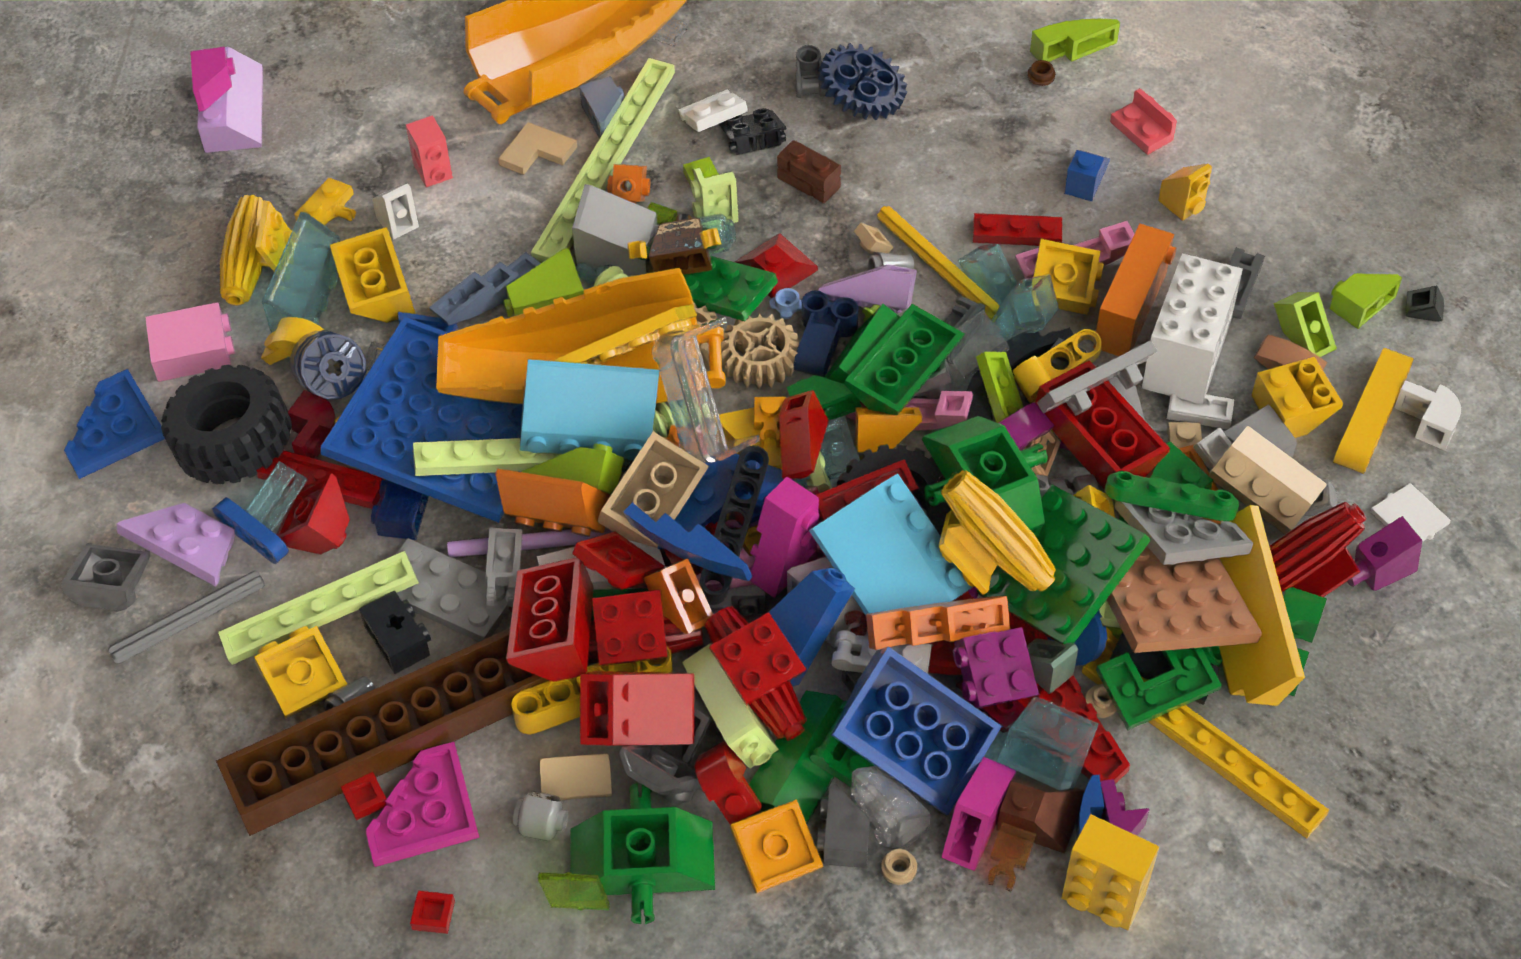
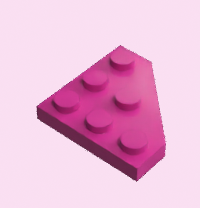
M455 742L421 750L414 759L413 767L404 780L400 779L385 801L386 806L377 819L373 818L366 828L372 861L375 867L479 838Z

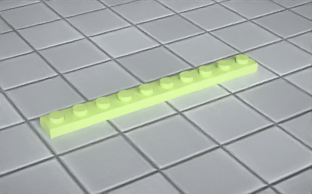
M648 58L532 249L531 256L540 263H543L562 249L569 248L570 250L574 243L572 227L584 185H592L601 190H606L609 175L613 176L614 164L622 163L675 73L673 64Z

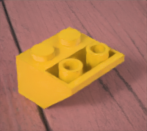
M1315 357L1257 372L1251 395L1259 410L1269 404L1295 438L1308 435L1343 406L1342 400Z

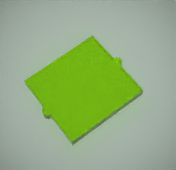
M539 872L538 881L551 908H571L580 911L584 909L609 910L610 902L598 875L571 874L569 872H565V874Z

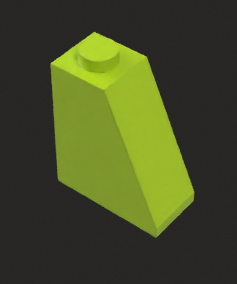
M569 248L562 249L507 285L508 299L503 300L507 317L523 314V309L533 306L534 309H539L554 304V299L563 297L567 300L584 294Z

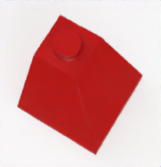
M780 233L735 261L739 264L776 274L778 283L768 294L771 299L775 298L779 290L792 288L818 271V266Z
M330 473L296 491L276 534L288 548L321 555L329 550L337 549L343 544L347 536L345 530L350 519L336 476Z

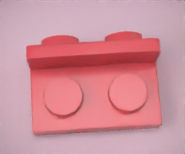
M1139 88L1134 92L1133 102L1112 113L1110 122L1148 155L1173 141L1177 120L1170 112L1161 107L1153 97Z

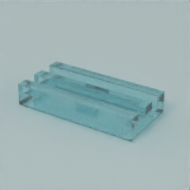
M279 461L245 511L273 532L308 479ZM294 478V482L292 483L286 494L283 496V498L281 499V501L279 502L271 516L268 518L267 521H264L265 517L267 516L271 508L281 498L282 492L284 491L286 486L289 484L291 479Z

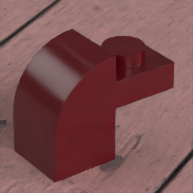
M303 390L288 410L292 422V430L298 433V436L292 442V447L295 454L315 458L321 454V445L334 427L336 415L333 406L328 400Z

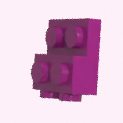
M1022 627L964 637L954 642V661L956 666L961 669L964 681L962 682V694L965 701L975 708H983L1039 695Z

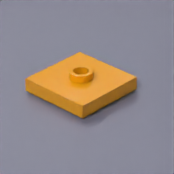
M797 799L730 825V830L756 894L823 868V863Z

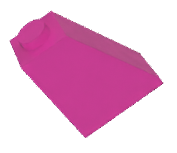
M983 757L956 803L941 858L975 871L998 822L1002 803L1010 782L1016 774V769Z

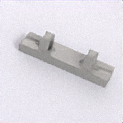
M1150 340L1048 392L1037 404L1044 414L1066 402L1074 415L1077 416L1092 406L1086 392L1116 376L1126 390L1140 383L1143 377L1137 365L1145 362L1157 350Z

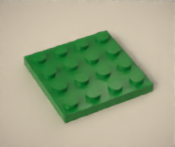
M1052 484L1041 498L1045 524L1040 528L1032 530V532L1056 568L1053 575L1055 577L1054 582L1043 591L1038 589L1030 591L997 565L991 576L989 591L984 595L978 589L977 592L983 598L1007 596L1008 612L1054 641L1065 645L1066 643H1074L1151 540L1138 529Z

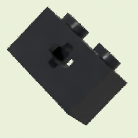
M395 590L359 609L365 629L394 674L430 656L427 642L431 641L428 630L423 623L417 625L413 619L416 615L407 599L401 601Z

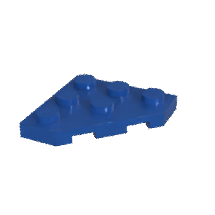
M128 369L98 382L94 390L95 397L91 405L86 406L77 424L78 431L72 441H68L64 449L79 479L165 439L160 422Z
M739 456L702 460L709 467L675 519L686 531L690 532L698 523L705 527L710 522L715 524L719 521ZM750 460L745 462L749 469L756 470L760 467V464L756 461ZM738 490L735 492V495L739 498L744 493L747 495L750 493L746 490Z

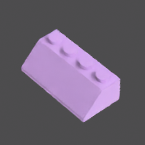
M225 47L227 57H233L236 74L231 75L232 87L205 111L199 112L198 109V131L205 153L262 147L263 67L262 64L230 47Z

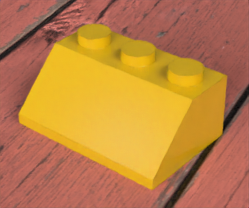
M387 227L330 244L349 310L352 314L385 323L398 320V312L416 314Z

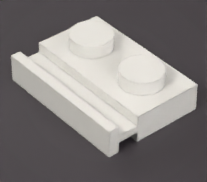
M728 89L679 109L681 120H686V124L698 132L748 112L746 101L734 93H730Z

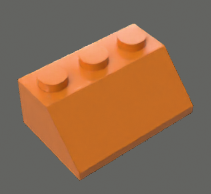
M497 469L496 479L503 511L505 514L516 518L515 524L534 527L535 522L543 523L544 529L562 532L563 527L572 528L571 533L590 537L591 532L604 534L605 526L597 521L602 508L611 496L610 494L580 481Z

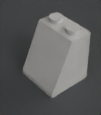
M585 184L572 227L577 268L604 271L609 267L619 266L624 274H647L649 265H652L651 261L638 258L629 259L627 243L645 241L647 244L656 235L659 226L657 225L656 212L592 185Z

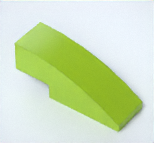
M1098 18L1079 19L1048 25L1032 31L1030 52L1037 60L1050 62L1065 55L1072 62L1116 44L1120 22L1118 19Z

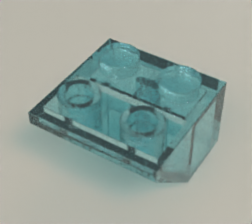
M1050 274L1020 280L1005 297L985 330L986 337L997 336V339H1004L1015 335L1016 331L1026 330V333H1035L1043 330L1044 326L1059 309Z
M1034 697L1010 727L997 762L1057 790L1074 789L1099 723L1044 699Z

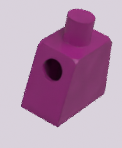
M1403 516L1399 517L1356 546L1355 563L1360 573L1348 580L1347 583L1354 587L1365 581L1371 590L1377 591L1417 572L1423 540Z

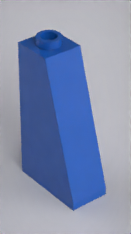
M827 568L812 571L769 611L806 668L804 673L790 680L792 687L798 686L855 590L846 581L845 575L836 569Z

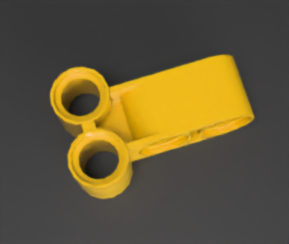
M1083 329L1040 357L1033 356L1018 365L1013 370L1014 379L1029 403L1031 404L1036 401L1039 386L1089 360L1093 363L1099 358L1101 338L1097 332L1091 329ZM1090 340L1095 344L1096 348L1092 352L1085 353L1078 348V345L1081 341ZM1063 357L1068 360L1069 365L1063 370H1057L1051 363L1055 358Z

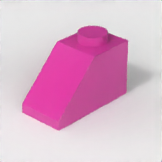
M225 46L190 51L193 93L199 112L208 109L232 87L231 75L236 74L233 57H227Z

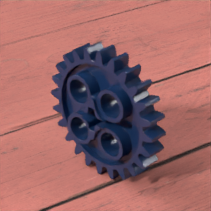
M851 43L848 44L847 48L841 44L837 50L831 48L829 54H825L818 69L820 72L818 80L822 81L820 88L827 90L826 97L835 98L833 105L842 104L843 112L850 109L854 117L857 113H861L865 120L869 114H871L874 120H877L879 115L885 119L889 113L894 115L905 100L904 98L907 94L905 89L908 84L903 82L905 75L897 73L900 67L890 65L892 58L883 59L882 51L875 54L873 53V47H870L867 51L864 50L862 44H859L857 49Z

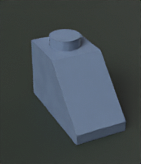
M611 76L579 86L581 106L599 139L625 98L621 86H616Z

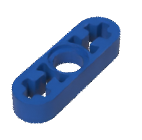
M225 497L212 508L214 515L220 522L235 529V535L273 564H277L289 553L287 546L279 536L231 499Z

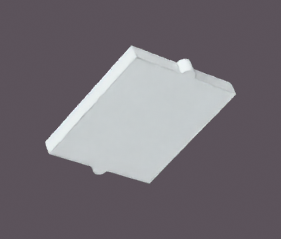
M1411 483L1394 494L1388 493L1387 498L1372 507L1370 511L1385 526L1403 516L1423 541L1433 539L1435 533L1449 525L1451 521Z

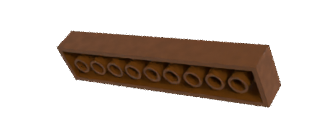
M509 628L218 759L216 763L249 836L342 794L341 786L373 772L375 777L383 775L413 761L421 750L454 742L512 715L511 703L517 693L550 680L508 663Z

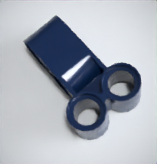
M814 290L806 293L802 298V322L806 328L795 355L794 370L825 377L840 337H850L858 329L857 302L848 297L838 298L833 303L829 302L828 296L825 293Z

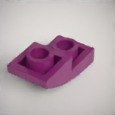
M1035 402L1023 407L999 423L1006 427L1020 451L1031 441L1047 434L1055 426L1043 414Z

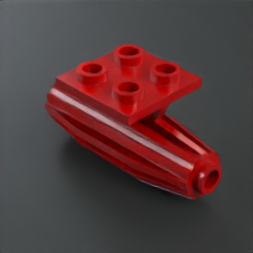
M1342 502L1305 520L1269 545L1282 592L1290 587H1294L1325 597L1360 573L1358 566L1346 548L1365 530L1363 522L1367 518L1357 504L1349 505L1347 502Z
M660 590L592 598L594 620L591 621L588 663H599V666L662 659L668 658L667 647L670 649L671 654L703 645L702 627L689 634H685L663 615Z
M733 606L725 607L713 614L705 623L712 642L709 649L745 705L751 707L758 718L778 739L785 737L789 741L799 736L805 730L802 725L805 724L807 719L790 680L804 673L806 668L770 613H766L751 623H748Z

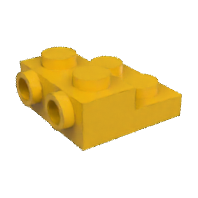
M1041 239L1029 298L1058 303L1057 309L1087 315L1089 308H1095L1099 290L1094 289L1095 280L1100 281L1104 263L1099 262L1100 251Z
M308 626L301 627L289 635L290 639L280 644L276 641L261 647L258 650L259 654L254 656L255 663L285 718L326 699L329 693L347 685L317 626L311 629Z

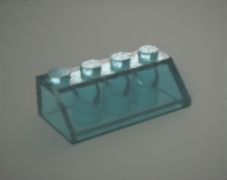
M300 212L262 300L271 333L276 331L280 319L285 317L303 318L319 325L322 312L327 310L331 289L334 290L337 285L338 271L330 244L340 242V236L306 212Z

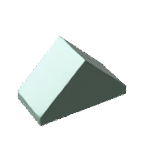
M1036 638L1027 645L1036 683L1048 694L1052 693L1074 675L1078 653L1076 644L1066 643L1064 645L1057 641Z

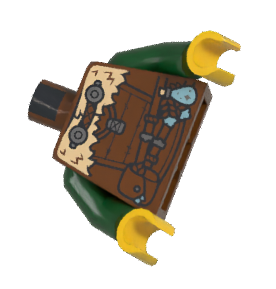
M679 214L674 222L659 225L656 235L647 244L645 241H632L627 243L629 259L638 258L651 261L654 272L680 268L684 275L712 270L709 249L711 251L719 250L721 239L717 228L703 227L699 218H692L689 214Z

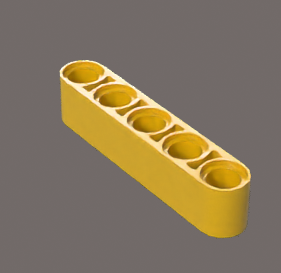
M1383 348L1340 442L1333 463L1362 474L1365 473L1397 401L1400 390L1408 376L1414 358Z
M667 647L668 658L599 666V663L588 666L587 673L593 671L673 673L672 655ZM580 676L556 682L547 681L517 693L511 703L516 728L523 734L530 735L579 718ZM559 699H566V700L561 701V702H558V701H557V700H559ZM526 711H533L532 713L525 714Z

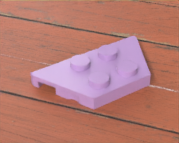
M186 503L117 523V534L213 586L219 583L221 568L225 566L228 559V551L232 548L235 540V529Z

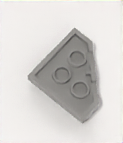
M1120 501L1115 502L1114 508L1125 521L1150 538L1151 541L1147 546L1163 565L1250 554L1253 542L1235 523L1222 521L1220 525L1202 517Z

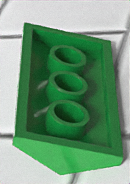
M911 304L845 379L844 385L869 410L898 415L964 338L965 333L918 306Z
M805 691L799 701L807 719L805 724L802 725L805 730L799 736L789 741L785 737L777 738L774 743L779 750L774 752L767 762L760 765L749 784L762 804L760 811L765 812L797 799L806 824L809 822L834 779L833 775L814 764L810 759V755L815 747H820L838 717L837 710L844 701L840 697L832 694ZM839 741L832 753L833 758L839 761L847 746Z

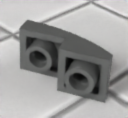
M757 585L729 589L728 595L723 602L716 605L709 604L713 614L728 606H733L744 616L765 614V591Z

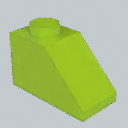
M1354 273L1346 281L1341 280L1334 286L1331 292L1333 298L1329 309L1359 329L1396 298L1402 277L1398 274Z
M1297 292L1273 303L1282 332L1291 342L1311 351L1319 357L1337 349L1319 292Z

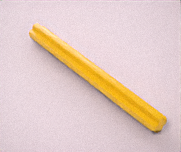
M883 206L880 209V212L877 214L878 220L963 297L978 304H984V316L988 320H997L1003 312L1002 307L890 206Z

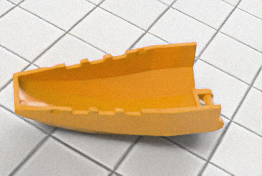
M507 0L465 16V50L478 79L469 82L464 87L463 92L470 100H476L490 112L492 119L498 124H504L510 116L570 92L620 63L660 30L687 0ZM488 91L502 104L497 105L483 92Z
M675 268L619 278L583 290L584 294L567 300L563 297L554 299V304L539 309H534L532 306L523 309L524 313L507 319L500 316L489 320L487 323H478L438 336L436 389L439 393L453 396L523 404L528 359L555 361V359L667 310L693 304L690 289L681 269ZM693 317L690 319L692 325L676 332L664 334L662 338L651 343L634 347L635 350L607 359V362L600 365L659 370L656 403L695 397L702 387L721 388L726 384L725 373L722 371L721 342L724 340V332L718 326L698 329L697 319ZM707 342L709 343L710 371L701 372L700 343Z

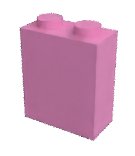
M219 302L145 317L150 359L158 382L205 373V370L211 368L217 370L221 369L223 365H231L230 355L235 354L232 337L227 336V332L232 331L228 313L222 314Z

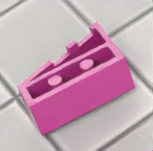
M786 477L765 497L757 526V531L762 533L759 545L755 543L750 554L755 556L754 564L749 567L753 576L750 581L774 598L787 586L788 570L792 567L815 561L818 557L817 542L809 531L818 525L820 516L818 513L819 497L789 477Z

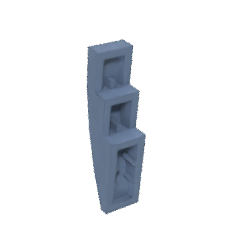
M525 252L509 266L499 262L483 276L473 272L431 305L429 309L448 326L473 318L501 305L503 300L508 299L506 286L541 263Z

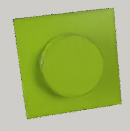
M710 157L683 164V173L689 185L691 181H694V169L700 168L704 178L719 175Z

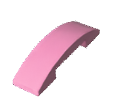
M1128 221L1099 229V237L1075 244L1074 246L1099 250V262L1104 263L1105 266L1125 255L1134 232ZM1039 248L1015 255V259L1027 281L1033 280Z
M941 391L939 399L912 398L905 407H919L922 414V422L914 430L940 429L967 420L973 393L972 391ZM856 411L846 416L855 420Z

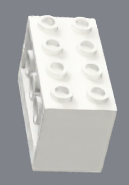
M1182 253L1151 335V342L1157 352L1147 359L1142 389L1168 396L1176 394L1177 398L1203 405L1231 323L1243 268Z

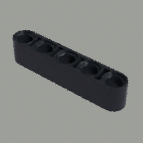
M754 445L743 449L739 456L714 533V537L738 557H740L769 463L767 452L763 448ZM753 460L758 462L761 467L752 470L747 468L745 462ZM746 490L752 497L743 500L738 498L735 492ZM737 520L742 527L738 530H731L726 526L725 522ZM703 568L699 584L708 604L716 605L725 600L733 577ZM710 580H716L721 583L723 588L720 591H711L706 587L705 583Z

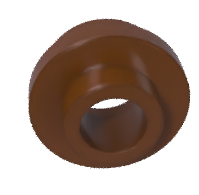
M1038 60L1028 69L1027 77L1035 85L1046 86L1055 80L1056 72L1050 62Z

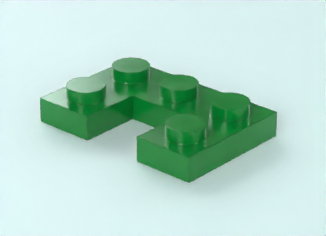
M1202 647L1162 651L1171 671L1146 682L1141 678L1129 653H1125L1097 666L1096 671L1127 731L1221 689L1222 684Z

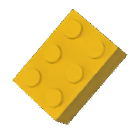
M1090 814L1072 848L1061 899L1066 900L1076 910L1088 911L1099 916L1109 926L1129 930L1146 896L1160 846Z

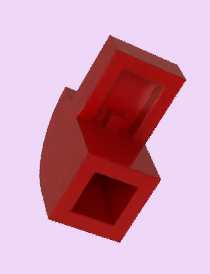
M724 740L698 756L695 762V772L709 802L714 800L731 825L759 811L762 804L743 776L747 767Z

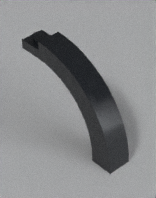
M1069 327L1041 336L1038 329L1033 328L1012 337L998 346L993 352H1006L1013 373V370L1025 360L1033 356L1038 358L1049 351L1058 338L1066 340L1074 334ZM978 367L966 390L973 393L967 420L980 416L993 421L992 408Z

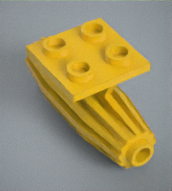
M255 195L240 197L227 225L220 259V294L231 305L238 306L251 299L263 266L271 268L283 284L289 283L290 273L293 269L294 250L297 247V237L295 232L287 226L281 213L276 211L270 201H263L261 197H256Z
M967 470L957 473L944 485L941 493L951 511L946 514L938 547L945 560L956 565L970 586L976 587L982 595L986 594L989 591L991 576L997 565L1030 591H1036L1037 589L1043 591L1054 582L1055 577L1053 575L1056 568L1040 542L997 493Z

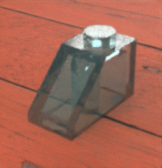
M999 244L979 246L958 259L963 272L996 301L1003 310L1024 297Z

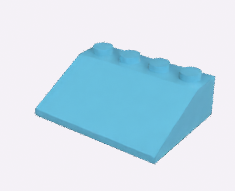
M528 359L521 416L520 451L564 454L578 447L593 449L594 444H602L612 447V453L624 457V459L634 460L653 432L659 370Z
M898 473L809 531L833 568L843 573L846 581L855 588L852 596L865 615L899 608L950 602L972 588L965 581L962 572L953 562L949 563L942 556L938 547L941 536Z

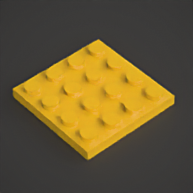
M693 304L672 308L555 359V361L600 365L607 362V359L635 350L634 347L651 343L662 338L664 334L676 332L692 325L690 319L697 316Z

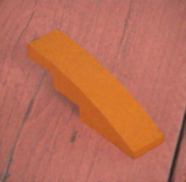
M1007 596L934 603L866 614L869 648L874 650L905 644L915 646L941 640L952 642L964 637L1010 630Z

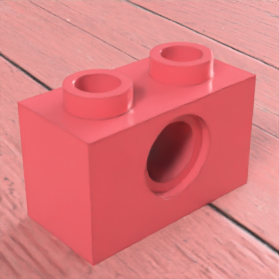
M433 115L406 124L413 164L426 188L452 179L446 138Z

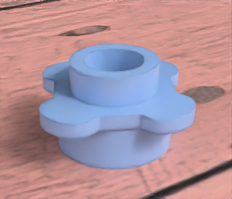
M791 288L779 290L775 298L770 299L769 302L770 307L776 309L783 319H789L795 312L802 311V300H799L798 292Z

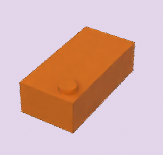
M1139 223L1099 310L1096 332L1101 338V351L1121 356L1133 349L1167 274L1168 264L1171 265L1175 257L1177 248L1172 246L1173 233Z

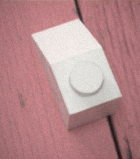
M408 183L372 198L376 219L384 228H388L393 240L419 227L412 191Z

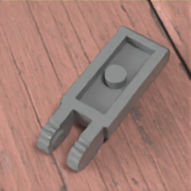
M489 528L485 576L487 606H494L496 602V586H508L506 602L508 607H513L517 571L520 570L522 529Z

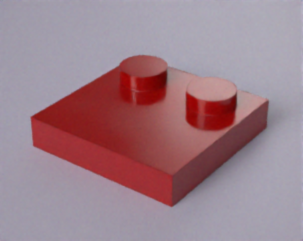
M616 531L577 542L572 552L575 557L582 561L586 568L597 571L607 579L610 585L622 590L644 583L643 577L665 567Z

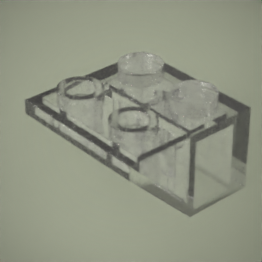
M876 766L857 768L852 772L851 800L870 819L869 826L874 830V835L885 848L890 847L892 850H905L929 831L931 813L902 784Z

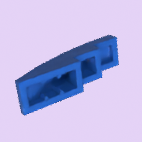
M633 502L623 511L630 525L654 543L682 559L688 558L690 563L718 574L749 581L753 577L748 565L699 523L688 532L666 513L655 522Z

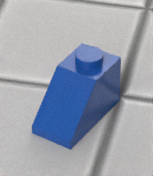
M1076 150L1067 171L1064 194L1093 201L1110 158Z

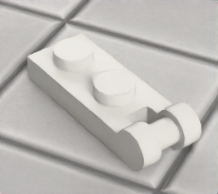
M841 630L836 634L835 645L837 646V651L833 653L831 664L839 670L863 673L877 650L869 648L867 636H858L851 631ZM905 644L890 647L928 674L932 644L915 646ZM851 651L861 652L860 656H854L851 654Z

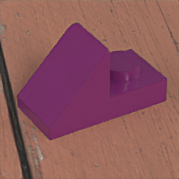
M1114 779L1100 781L1104 802L1102 820L1134 835H1138L1146 825L1150 809L1143 808L1125 811L1124 795L1122 792H1117Z

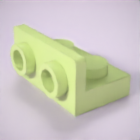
M700 168L694 169V181H691L690 185L693 197L696 198V202H692L695 218L701 219L703 226L710 229L738 222L737 186L734 173L729 172L704 178Z

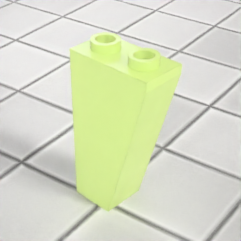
M710 643L682 663L688 673H694V685L727 745L750 769L754 766L762 765L779 749L762 721L749 705H745L709 649Z

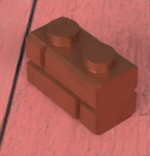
M792 140L777 156V178L807 195L813 196L822 203H826L841 187V177H839L841 175V165L802 143Z

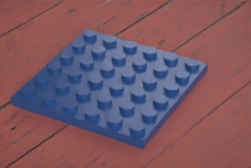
M404 316L321 445V455L499 523L504 515L496 473L415 476L413 443L520 438L523 404L477 400L439 393L436 389L438 336L448 332Z

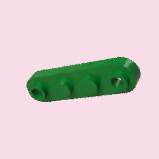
M1118 471L1110 474L1105 486L1106 495L1116 501L1218 521H1231L1235 519L1239 507L1238 500L1232 493L1226 490L1214 491L1199 488L1189 483L1167 482L1158 477L1146 478L1133 475L1127 471Z

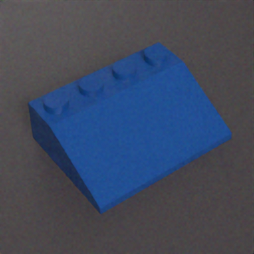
M888 646L877 650L858 679L831 736L943 814L949 815L1002 726Z

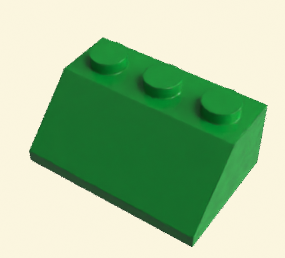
M882 304L856 330L824 378L844 384L845 379L896 323L900 316L885 304Z

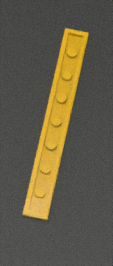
M1105 647L1098 659L1083 666L1082 673L1097 685L1103 684L1096 668L1098 665L1109 661L1113 652ZM1141 677L1144 682L1149 681L1148 679ZM1187 705L1148 721L1306 839L1328 815L1330 809Z

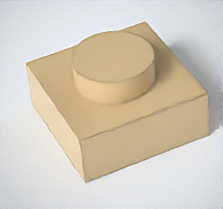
M860 223L854 230V233L861 240L859 242L860 246L870 254L874 252L889 253L893 249L891 243L878 228Z
M1169 422L1167 427L1168 442L1171 441L1177 448L1196 445L1202 440L1201 424Z

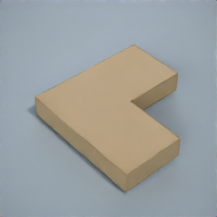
M527 122L498 158L499 166L524 175L538 156L564 165L576 150L577 140Z

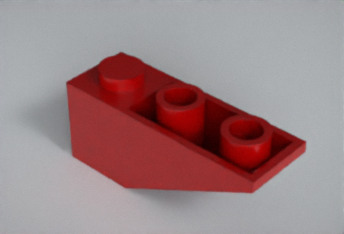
M814 390L784 399L779 414L783 480L786 477L790 479H803L814 473L829 422Z

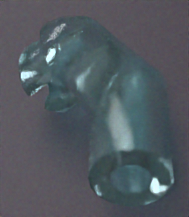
M582 262L578 264L576 270L581 279L594 286L598 276L604 270L615 265L609 264L593 269Z

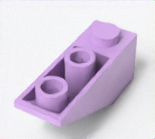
M887 264L826 283L818 291L825 293L831 301L848 297L855 300L858 306L871 307L873 304H885L895 313H901L902 309L907 310L911 305L917 270Z

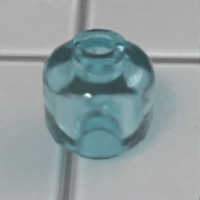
M723 214L700 217L702 226L709 227L710 229L717 228L721 239L720 249L717 251L709 249L710 254L729 251L732 243L736 242V231L732 219H727Z

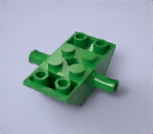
M980 416L923 436L922 441L945 478V480L925 487L926 499L934 497V499L929 501L930 505L936 506L946 501L941 493L944 485L957 473L967 470L997 493L1031 531L1045 524L1038 478L1031 469L1047 462L1046 450L1037 452L1043 449V445L1037 443L1020 451L1004 425Z
M638 783L629 787L630 809L603 810L570 829L571 897L631 894V921L641 924V910H644L645 924H648L655 919L653 893L715 890L713 822L677 807L651 808L652 790L642 784V796L639 797Z

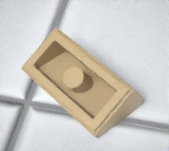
M607 753L550 757L539 760L541 793L556 795L561 800L612 796L610 755Z

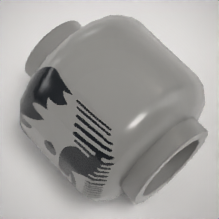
M531 791L524 798L518 799L514 810L513 824L518 826L519 833L524 837L550 841L554 839L558 831L563 832L565 830L568 811L563 810L562 801L558 796Z

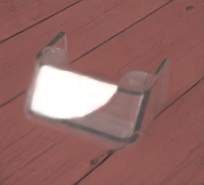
M726 317L683 327L656 338L652 348L653 358L658 364L678 434L679 448L703 463L722 461L760 441L759 435L726 442L697 341V335L727 324Z

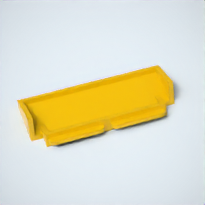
M1249 505L1237 512L1235 519L1229 522L1237 524L1253 542L1250 554L1219 559L1260 628L1262 635L1258 643L1219 646L1228 690L1231 695L1245 696L1246 703L1278 706L1305 676L1259 506Z

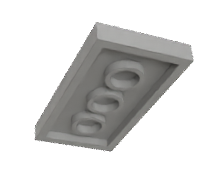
M407 538L396 554L403 551L406 552L419 583L398 592L397 594L401 601L407 599L415 613L479 642L491 637L510 610L506 602L508 586H496V602L494 606H487L486 572Z

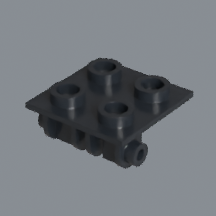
M766 108L757 109L750 115H738L718 124L732 141L728 142L730 153H736V155L751 152L750 144L752 150L757 151L755 136H758L761 149H765V144L767 148L780 146L781 142L786 141L784 132L787 129L773 110Z

